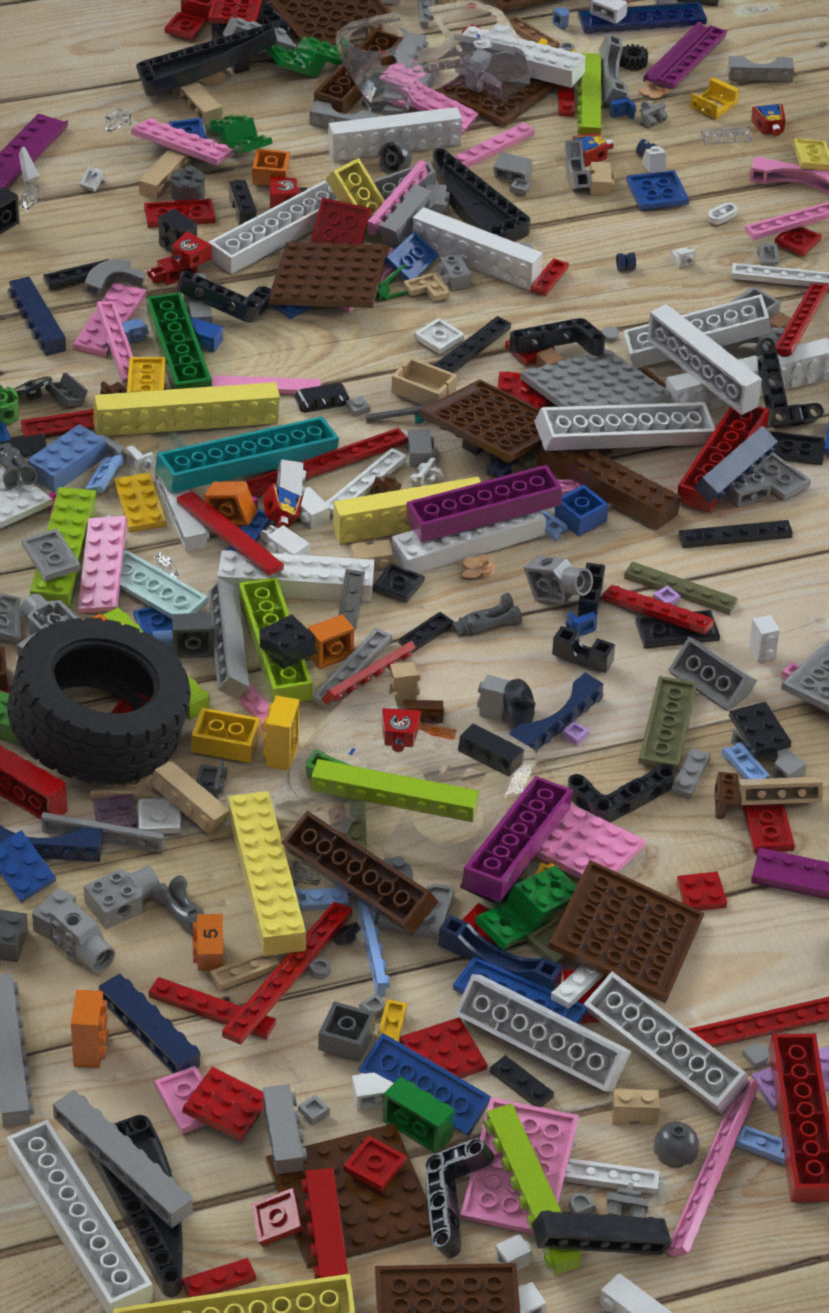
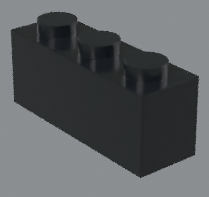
M474 723L459 737V752L508 777L523 763L525 749Z

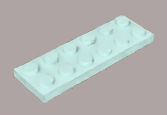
M124 551L120 589L171 619L172 614L197 613L209 603L206 595L130 551Z

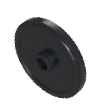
M51 376L32 379L14 388L18 396L25 394L28 400L38 399L42 397L41 387L49 384L53 379Z
M510 680L505 687L503 704L508 720L514 727H517L521 723L533 721L536 703L534 702L530 687L524 680Z

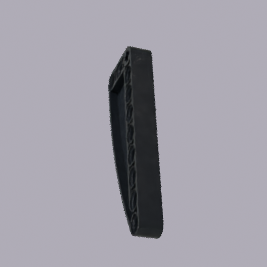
M265 24L141 61L136 64L143 90L146 96H155L232 67L277 42L275 28L273 24Z
M444 149L433 151L432 167L436 171V180L439 185H447V192H450V201L448 203L463 223L513 242L529 235L530 217L449 152Z
M136 1115L114 1123L119 1132L124 1136H128L138 1149H142L153 1163H157L168 1177L173 1178L164 1149L147 1116ZM88 1151L94 1166L161 1292L167 1297L179 1295L182 1290L183 1278L181 1222L173 1228L167 1225Z

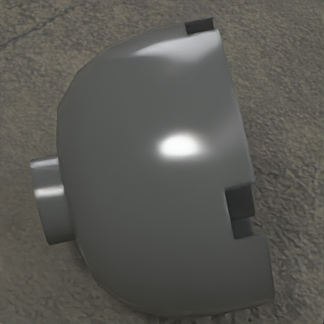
M401 142L385 143L381 146L378 153L381 160L379 165L382 171L388 175L409 168L411 164V152Z
M670 1122L661 1127L657 1132L653 1150L658 1155V1160L669 1167L681 1168L683 1164H692L697 1158L699 1139L696 1132L689 1125L682 1122Z

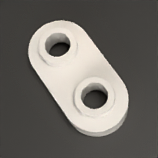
M724 203L711 209L708 212V221L713 225H719L734 218L737 215V206L733 203Z

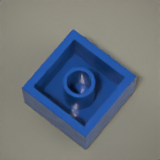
M582 485L562 496L561 505L555 507L554 517L566 523L570 530L580 536L607 521L609 504L588 487Z

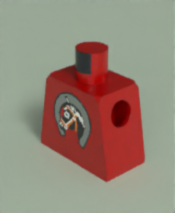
M270 176V208H274L306 191L307 187H297L296 178Z
M188 231L172 245L170 262L174 267L181 264L188 269H192L212 259V244Z
M382 708L384 744L392 746L395 752H402L404 747H413L420 729L421 711Z

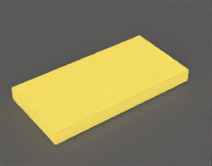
M793 139L792 144L800 168L829 171V150L825 141Z

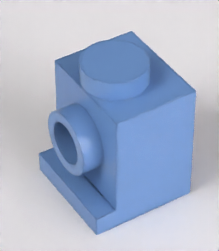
M141 318L122 322L129 345L146 340L149 330L147 324H144Z

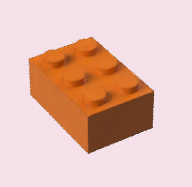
M76 989L71 1019L74 1067L100 1068L101 1059L106 1057V1046L103 1045L105 1042H108L109 1029H105L108 1025V1015H105L107 1012V1000H103V991Z

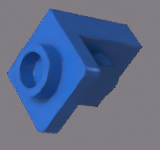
M628 97L611 101L609 115L612 118L627 115L630 119H634L636 106Z
M568 612L565 624L567 628L578 631L580 637L596 631L597 615L591 612L576 618L572 612Z

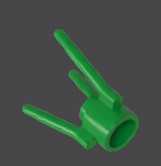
M403 264L385 280L380 282L376 295L377 300L383 298L386 301L390 298L408 294L407 291L388 294L390 292L388 285L395 280L394 276L401 272L407 266L406 264Z

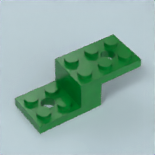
M305 36L302 37L295 51L291 49L285 50L278 45L270 46L266 49L279 67L318 78L326 62L340 66L349 56L337 44L330 45L324 40L321 42L314 37L308 38Z
M247 115L224 116V119H214L209 121L210 124L204 125L206 132H219L221 143L227 145L228 148L234 149V152L245 153L273 144L271 137L257 135L253 117H247Z
M555 865L515 884L505 903L478 915L474 922L504 950L527 939L528 935L546 925L555 911L568 905L577 885Z

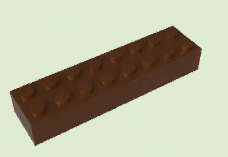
M375 29L314 92V102L317 100L331 103L332 108L336 112L347 114L399 59L404 38Z
M543 446L539 449L538 467L547 465L556 477L562 480L571 479L575 481V485L576 482L580 486L585 485L606 503H611L613 507L656 530L678 515L681 501L680 495L595 450L545 451Z
M308 810L281 842L291 855L410 935H413L438 903L429 890Z

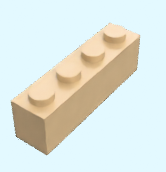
M198 81L173 90V93L195 117L202 119L203 125L210 124L209 121L214 119H222V106L214 100V97Z
M169 148L139 179V194L157 200L171 186V173L191 164L190 156Z
M169 761L154 770L150 785L206 833L210 834L225 825L230 810L175 763Z
M818 777L739 780L740 804L762 805L823 802V782Z

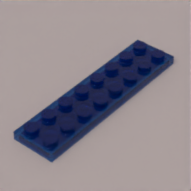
M700 2L627 7L626 16L617 24L590 14V10H578L577 15L583 32L589 34L594 32L684 27L695 25L698 22H701V25L707 24V17Z

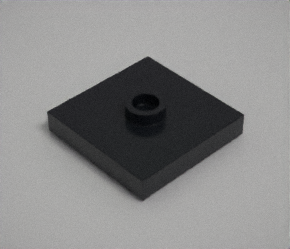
M390 563L374 583L373 591L407 604L424 582L425 576Z

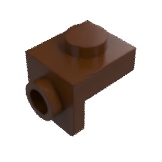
M391 475L376 477L370 494L400 490L402 484L397 482L396 478Z

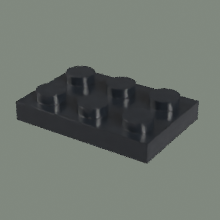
M766 702L729 711V718L754 757L791 748L792 741Z

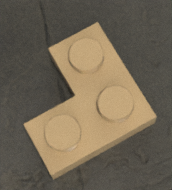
M435 273L403 281V287L410 296L427 292L434 302L450 298V291Z

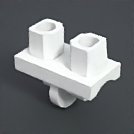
M430 458L427 463L419 465V474H412L410 480L412 486L420 487L440 483L444 476L442 469L436 466V458Z

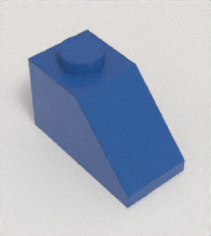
M190 317L200 348L215 352L223 341V326Z

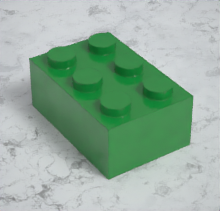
M399 1077L384 1093L383 1122L386 1124L395 1123L399 1132L434 1154L440 1152L453 1138L455 1110L450 1105L439 1101L429 1092L423 1091L413 1082L407 1081L402 1077Z

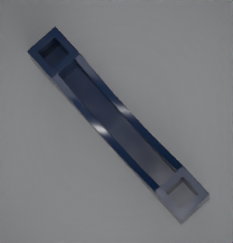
M585 672L573 682L571 696L558 712L539 721L521 723L508 733V741L525 749L523 758L526 760L532 754H536L544 744H548L554 736L562 733L580 715L588 712L595 703H599L604 695V684Z
M0 825V843L16 834ZM81 828L72 833L51 838L26 836L43 859L96 862L101 860L103 848L102 829Z
M449 915L439 928L438 945L469 960H472L474 956L552 991L561 984L563 966L544 957L525 958L505 952L485 940L469 923L452 915Z

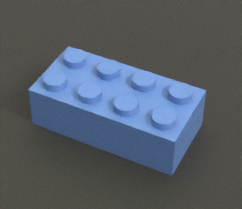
M78 424L27 460V464L36 469L38 473L36 482L56 493L59 487L66 486L107 457L106 440Z

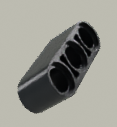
M342 383L303 388L294 395L299 410L304 413L342 407L346 405V401L350 400Z

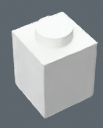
M518 1234L496 1245L495 1260L497 1263H516L518 1271L531 1264L533 1250L530 1243L524 1241L522 1236Z

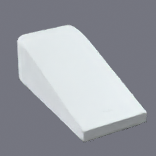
M22 147L19 159L24 184L28 186L36 183L39 173L26 148Z

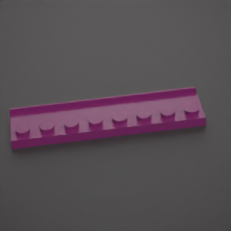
M698 22L643 76V82L647 80L665 86L668 89H674L726 37L727 30L711 25L709 27L702 26L701 22Z
M38 113L0 152V188L5 187L9 189L22 175L19 159L21 148H26L34 163L67 128L68 120L61 121Z
M759 848L751 883L829 899V862Z

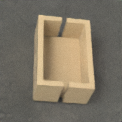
M409 357L402 365V368L400 367L392 375L391 393L421 405H430L456 392L457 375Z

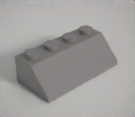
M688 637L668 669L682 680L697 682V690L727 710H731L747 698L758 681L691 637Z

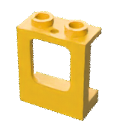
M712 77L709 80V89L701 95L691 93L690 108L717 119L738 103L740 89ZM708 99H712L718 103L723 104V106L719 108L718 104L709 101Z

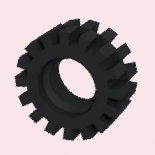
M628 44L626 47L623 46L620 58L621 67H625L626 70L630 68V71H633V69L639 71V68L641 70L643 67L645 68L648 63L647 49H644V46L639 47L640 45L638 44L636 46L634 44H631V46Z

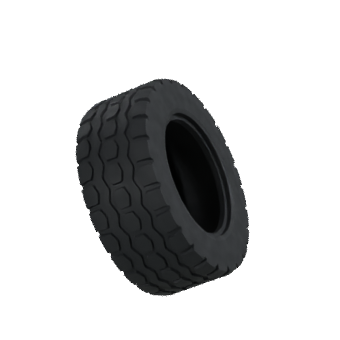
M73 618L67 619L66 622L59 621L53 623L33 635L19 654L7 703L11 730L18 743L25 747V751L35 760L39 759L42 765L51 770L57 769V773L72 778L75 776L77 780L90 783L94 780L98 784H113L114 781L120 784L132 782L133 779L145 778L150 773L153 774L155 769L164 765L171 758L179 742L191 697L188 675L185 668L182 667L181 661L174 653L171 654V650L161 641L157 642V638L145 631L141 633L139 632L140 629L128 624L123 626L118 621L108 619L102 621L101 618H85V620ZM72 687L102 689L125 699L135 708V711L119 714L95 711L74 702L62 690ZM137 693L151 697V700L147 701L137 696Z

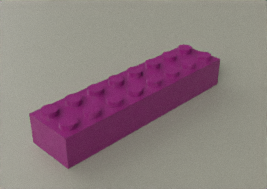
M544 465L408 501L407 520L420 542H425L560 506L562 487L549 467Z
M535 776L465 865L462 887L500 902L570 810L573 790Z

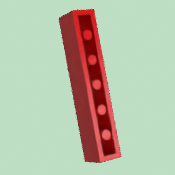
M334 1169L307 1170L305 1179L301 1180L302 1193H307L308 1201H304L305 1214L310 1215L311 1221L307 1223L308 1236H313L314 1244H310L311 1258H316L317 1266H313L314 1279L348 1274Z

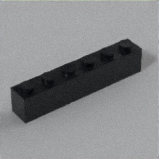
M546 1210L541 1211L532 1223L538 1248L662 1255L671 1243L668 1228L663 1218L634 1217L631 1215L614 1216L612 1214L598 1215L593 1213L581 1214Z

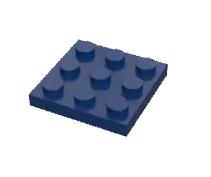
M675 170L626 176V182L640 210L689 204V198Z

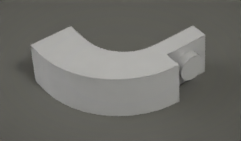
M582 139L564 141L565 168L570 187L572 189L590 188L591 176L590 170H586L584 164Z
M123 259L107 260L96 265L89 272L84 283L83 292L100 297L103 288L108 283L117 280L142 288L146 273L139 269L131 268V261Z

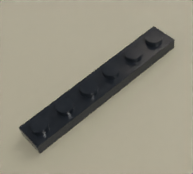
M496 316L433 366L451 373L456 372L510 330L511 322Z
M788 520L679 530L678 537L682 548L792 538L793 531Z

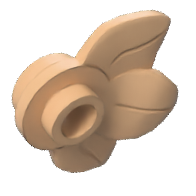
M647 80L644 82L646 87L638 89L641 95L649 96L651 99L660 98L670 92V89Z
M480 554L477 558H465L462 560V565L467 569L461 574V577L476 578L480 575L482 577H489L495 573V563L486 554Z

